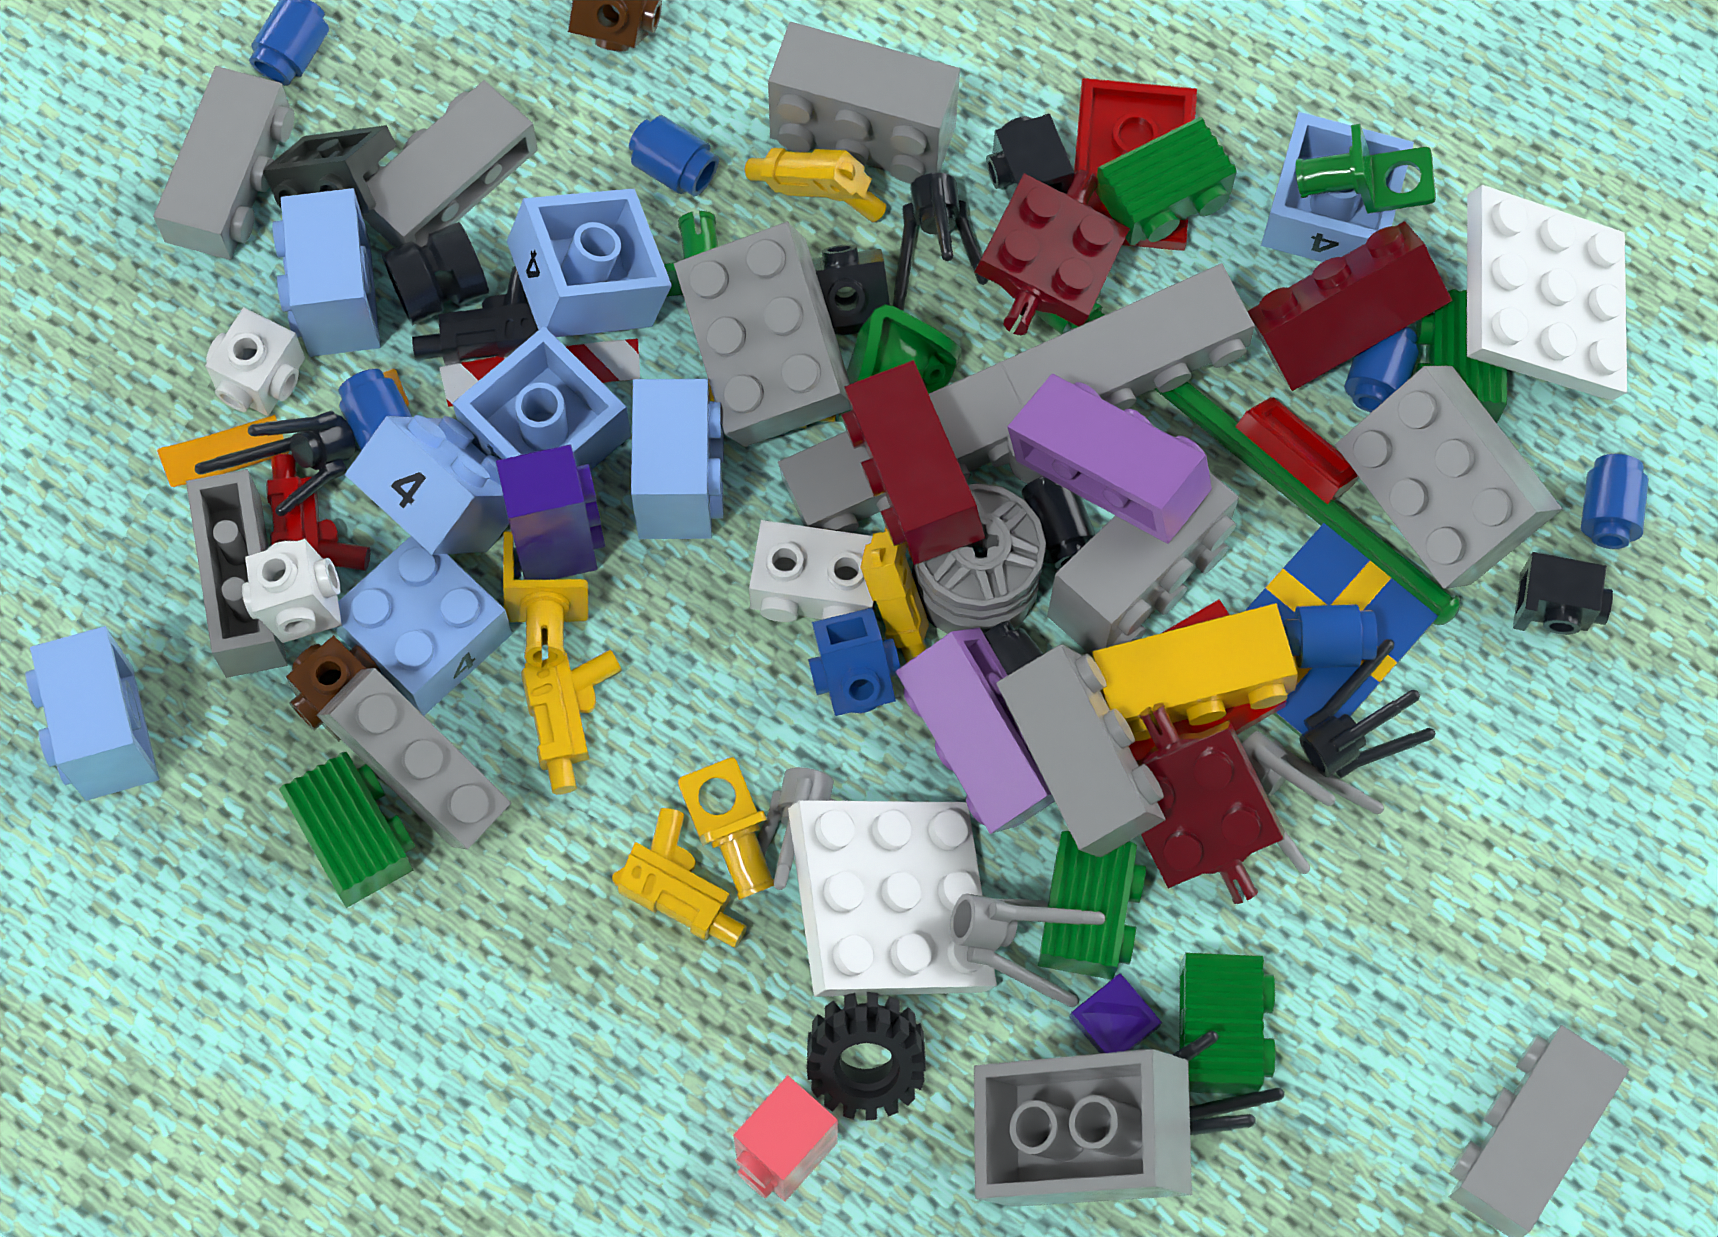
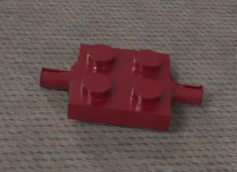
M1077 171L1066 194L1024 173L974 271L980 276L1000 285L1015 299L1007 317L1003 321L1004 327L1010 332L1019 315H1021V319L1013 333L1015 335H1025L1028 332L1029 325L1036 311L1055 314L1078 327L1082 326L1088 318L1130 228L1087 205L1098 186V179L1092 174L1084 189H1081L1089 171Z
M1164 703L1155 704L1153 711L1151 707L1146 708L1139 716L1143 720L1155 746L1142 759L1136 762L1138 766L1145 764L1158 781L1163 792V798L1157 801L1166 820L1142 833L1141 836L1167 888L1169 889L1202 874H1215L1219 872L1234 904L1243 903L1244 895L1247 901L1257 895L1258 890L1254 887L1242 862L1251 853L1284 840L1285 830L1230 720L1201 733L1178 735L1165 710Z

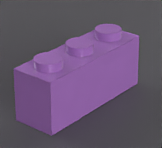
M1053 373L1007 426L1018 463L1167 544L1212 490L1207 456L1195 442L1184 436H1176L1174 438L1153 427L1149 420L1133 409H1125L1123 411L1102 400L1097 392L1088 385L1081 382L1072 384Z
M980 628L951 631L895 671L905 687L904 697L907 704L915 714L923 718L936 740L935 750L939 759L949 770L954 771L967 794L966 803L971 814L979 823L985 825L990 834L1017 827L1055 802L996 682L1008 675Z

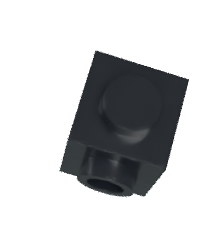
M1050 113L1036 118L1029 116L1018 117L1007 122L1002 128L995 130L992 154L986 156L989 176L996 189L1004 187L1010 200L1025 173L1059 192L1067 193L1075 172Z

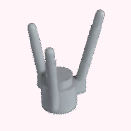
M1259 731L1252 733L1242 744L1266 794L1272 796L1288 780L1327 806H1332L1335 803V796L1319 786V784L1374 814H1381L1384 810L1382 803L1333 775L1324 777L1314 765L1292 754L1276 740L1272 742ZM1285 831L1284 840L1277 842L1285 855L1289 857L1297 870L1302 874H1307L1310 871L1309 863Z
M790 768L785 771L781 790L773 791L769 812L757 840L765 856L780 820L787 826L774 879V887L778 890L786 887L794 859V845L788 808L799 800L837 801L831 798L834 781L826 773L810 768Z
M968 893L958 898L951 915L950 931L953 942L957 945L968 947V962L988 965L1069 1007H1075L1078 1004V998L1072 993L1000 956L995 951L1001 946L1007 947L1012 943L1016 935L1018 920L1101 925L1105 922V915L1103 913L1076 909L1047 908L1048 904L1043 900L994 899Z

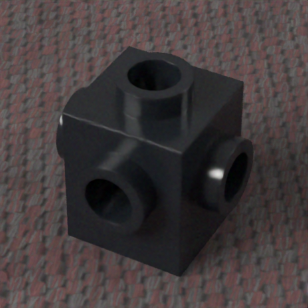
M837 245L823 249L822 257L812 259L836 335L859 333L861 327L874 310L885 304L890 305L881 248L858 252L856 245ZM843 287H850V288H852V289H851L850 291H848V292H839V291H838L839 289H841V288H843Z

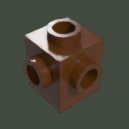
M573 0L568 32L595 38V44L606 50L628 51L629 47L635 48L646 38L648 32L655 33L661 16L662 0Z
M333 635L323 645L314 644L304 650L293 663V671L286 678L296 697L289 704L311 729L315 731L320 725H323L339 742L341 739L316 715L360 670L376 668L380 673L381 670L360 646L356 644L348 650Z

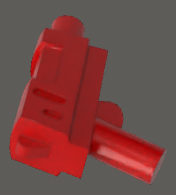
M278 454L271 458L273 479L266 482L267 501L272 509L273 532L270 534L271 545L282 541L305 539L323 559L329 558L335 567L367 571L371 555L370 547L339 542L338 530L334 522L329 519L320 521L317 491L285 516L281 517L276 514V507L311 477L299 478L297 476L296 461L293 455Z

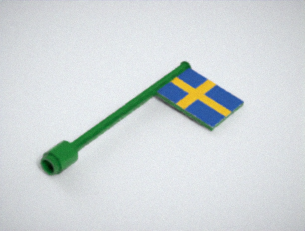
M1101 291L1084 324L1105 315L1101 312L1102 306L1097 303ZM1039 311L1035 313L1061 335L1078 328V326L1055 314ZM1185 382L1181 386L1167 392H1159L1155 388L1154 390L1321 525L1245 611L1277 603L1284 626L1285 619H1294L1297 606L1357 604L1360 610H1373L1375 613L1377 648L1386 639H1391L1394 642L1393 650L1334 715L1336 718L1344 714L1351 717L1432 624L1444 625L1456 616L1460 608L1459 597L1456 595L1452 598L1336 502L1332 501L1326 504L1235 427L1238 423L1191 384ZM1293 656L1298 672L1295 691L1287 693L1288 698L1286 699L1285 707L1273 715L1297 735H1302L1308 731L1304 720L1320 710L1358 667L1299 669L1296 656Z

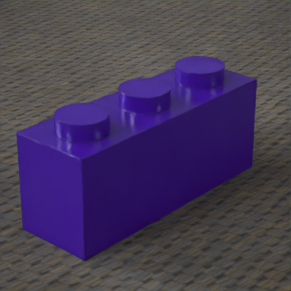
M571 444L496 460L507 515L524 580H555L598 570L594 550L605 548L606 546L589 464L576 466Z

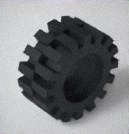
M867 992V1003L858 1004L856 994L852 993L844 995L843 1009H840L833 1000L825 1006V1018L819 1014L816 1015L812 1021V1032H808L807 1078L811 1080V1090L815 1097L818 1098L824 1095V1106L833 1112L841 1103L843 1104V1117L850 1119L855 1118L857 1109H864L867 1121L877 1120V1108L884 1107L889 1117L899 1113L898 1099L907 1106L915 1100V1089L921 1090L924 1084V1072H926L925 1042L921 1023L916 1024L915 1013L909 1007L900 1013L899 1000L891 996L888 997L884 1006L878 1005V993ZM870 1043L886 1048L892 1056L887 1063L879 1067L862 1069L845 1063L841 1058V1054L851 1046Z

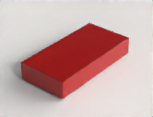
M1270 397L1247 410L1235 426L1326 504H1329L1348 491L1359 478L1338 450L1274 397Z

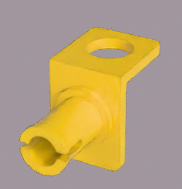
M504 531L503 593L504 609L506 610L509 622H526V649L524 652L526 662L532 666L542 668V646L547 645L548 668L560 665L565 659L564 622L588 620V581L584 579L514 580L512 531Z
M730 757L680 777L678 786L701 844L705 846L711 843L713 848L720 847L737 889L739 900L774 886V879L771 876L755 832L760 830L758 824L765 821L766 816L763 810L757 812L736 759ZM709 779H724L734 789V805L725 814H709L699 803V790L703 783Z

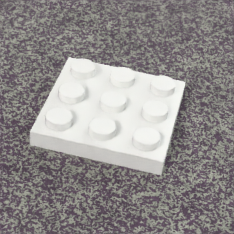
M1481 185L1468 193L1467 357L1604 399L1614 400L1626 394L1625 232L1485 185Z
M799 800L788 808L814 997L844 996L855 993L856 996L867 995V992H875L878 995L987 992L997 986L994 968L988 965L968 962V947L957 945L951 937V915L958 898L967 893L983 896L970 813L966 802Z

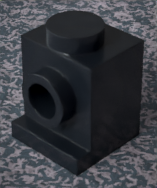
M1532 552L1520 572L1513 629L1525 631L1530 622L1535 621L1543 623V628L1547 631L1570 635L1576 634L1580 630L1588 631L1592 623L1606 625L1613 601V590L1604 588L1607 566Z

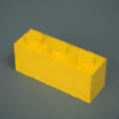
M1277 603L1092 651L1093 660L1101 670L1107 685L1100 692L1110 711L1117 709L1125 718L1135 741L1151 738L1139 714L1148 707H1151L1153 711V707L1157 703H1164L1165 710L1172 723L1188 719L1191 725H1201L1224 717L1226 715L1225 709L1250 703L1252 709H1262L1285 701L1288 698L1287 693L1295 691L1298 676Z

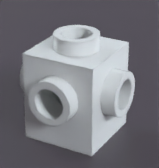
M243 307L228 332L220 333L212 342L207 353V364L205 367L216 388L215 394L221 401L241 412H246L250 407L269 416L278 400L285 401L293 392L299 377L298 369L305 360V356L295 332Z
M305 539L278 542L271 545L266 551L245 557L249 582L243 583L242 596L246 609L253 619H260L282 643L342 625L337 597L340 594V581L336 568L329 558L323 559Z

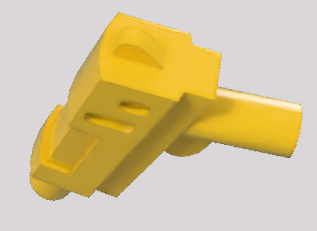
M771 148L766 158H750L745 164V175L748 180L765 181L774 192L788 196L827 197L836 201H844L871 222L878 221L886 211V204L868 190L872 179L864 173L865 166L846 150L815 149L813 152H787L785 148Z
M885 526L884 532L873 533L871 543L865 545L860 568L872 601L877 602L886 627V640L894 639L896 648H901L907 664L927 649L924 638L929 623L907 562V546L905 543L893 546Z
M611 650L572 670L570 669L567 653H565V659L560 665L548 668L547 658L542 660V668L532 666L526 662L525 668L521 671L528 711L534 717L539 741L537 747L539 765L542 770H548L553 794L562 795L575 791L577 785L572 764L590 760L580 713H591L595 708L596 696L593 686L622 671Z
M661 808L651 848L648 849L635 842L625 867L613 874V884L618 887L619 894L654 913L658 910L689 927L692 934L704 941H707L709 936L712 935L736 948L741 942L747 926L723 913L730 901V893L692 873L696 866L693 855L677 845L684 813L671 808Z

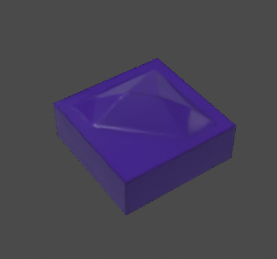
M1121 973L1070 1014V1019L1100 1054L1131 1051L1162 1024V1021Z

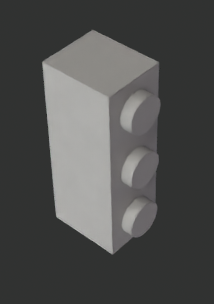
M215 66L153 215L165 243L231 260L238 242L245 243L248 240L254 224L253 204L258 192H266L270 187L263 175V171L274 161L272 157L278 142L285 143L293 129L294 110L289 106L282 83Z
M483 80L472 91L463 92L456 96L441 118L428 129H420L415 132L405 143L403 151L387 165L380 166V169L375 174L364 179L376 202V206L369 213L362 214L363 219L394 247L410 241L415 242L420 247L427 245L428 234L459 221L538 151L533 123Z
M248 469L186 481L212 655L226 678L288 666L284 643L260 619H253L249 615L242 596V585L249 582L245 557L266 551L269 548L261 497Z
M1060 644L996 682L1080 851L1102 857L1166 820L1157 801L1163 798L1161 787L1145 764L1138 766L1128 746L1135 742L1134 735L1122 714L1117 709L1110 711L1100 690L1107 686L1105 678L1089 654L1082 656Z
M376 668L360 670L316 715L451 847L468 850L511 804Z
M1563 1025L1552 1033L1547 1040L1539 1035L1534 1037L1516 1065L1518 1069L1526 1073L1516 1090L1512 1093L1504 1087L1483 1118V1121L1491 1125L1492 1128L1481 1146L1479 1147L1470 1141L1449 1172L1450 1175L1459 1180L1449 1197L1508 1237H1524L1530 1233L1630 1070Z

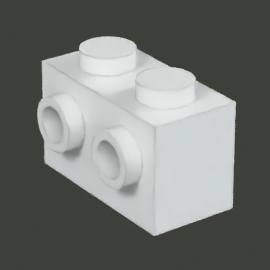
M761 520L749 586L750 609L760 610V614L763 617L778 622H792L797 619V616L822 620L867 608H873L874 611L876 601H872L860 568L865 545L871 543L872 536Z

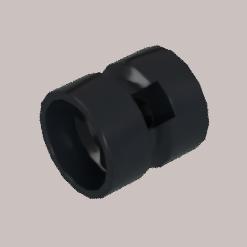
M460 222L428 234L427 245L422 247L410 241L381 253L389 278L411 325L443 313L444 302L449 300L461 306L489 294L488 284L478 257Z

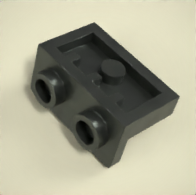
M387 125L303 136L264 169L263 175L280 208L281 197L354 188L361 214H366L376 206V202L364 179L372 176L380 169L378 162L397 145Z

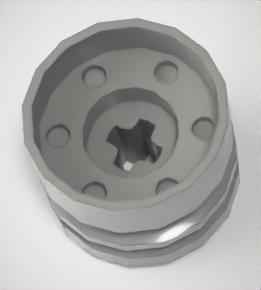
M980 483L971 484L968 486L978 508L985 538L916 565L913 563L912 576L927 619L933 626L947 634L951 631L980 628L983 634H985L1003 621H1009L1014 628L1021 624L1036 602L1046 546L1040 519L1024 499L1003 487ZM971 547H983V553L986 558H975L974 550Z

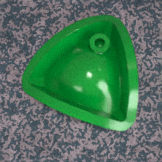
M885 304L874 310L861 327L846 372L849 382L852 384L914 360L927 392L930 394L948 386L959 363L962 349L952 339L932 326L894 306ZM850 409V410H847V411H845V412L839 413V420H840L841 422H843V421H842L841 414L846 413V412H848V411H851V409Z

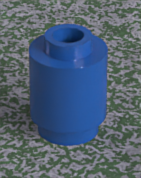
M278 0L251 44L254 52L249 59L250 64L263 76L282 83V85H290L294 76L301 77L330 30L328 24L323 20L325 12L311 0Z
M659 115L652 121L648 119L642 121L635 129L629 142V149L633 151L631 157L632 165L678 194L687 192L694 197L698 196L709 185L718 168L719 157L710 152L711 147L709 143L664 115Z
M1408 326L1354 356L1344 388L1352 398L1353 403L1360 409L1371 413L1411 378L1419 350L1416 346L1417 335Z
M375 368L359 372L344 381L338 389V393L342 398L339 408L351 427L361 451L386 416L412 417L394 380L385 378L380 369Z
M1624 454L1603 455L1595 460L1594 468L1587 473L1581 531L1589 538H1592V542L1599 547L1607 549L1625 548L1629 545V542L1636 541L1643 535L1649 479L1643 473V463L1635 457Z
M1357 604L1297 606L1294 619L1284 620L1287 640L1292 656H1296L1299 669L1358 667L1362 660H1375L1377 623L1373 610H1360Z

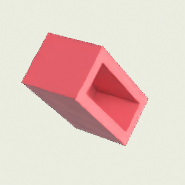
M787 1075L733 1135L737 1157L735 1162L740 1167L737 1171L738 1175L763 1198L766 1199L774 1191L786 1202L837 1145L838 1119Z

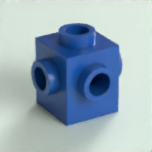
M873 608L812 622L820 655L808 659L817 695L829 693L835 716L851 712L865 713L879 705L896 702L891 677L898 676L895 671L901 668L894 639L882 641Z

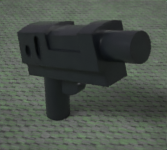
M516 266L512 268L506 294L494 295L484 299L481 309L438 314L440 333L413 336L412 345L415 360L443 357L444 364L447 366L459 364L463 360L500 356V358L508 357L538 331V327Z

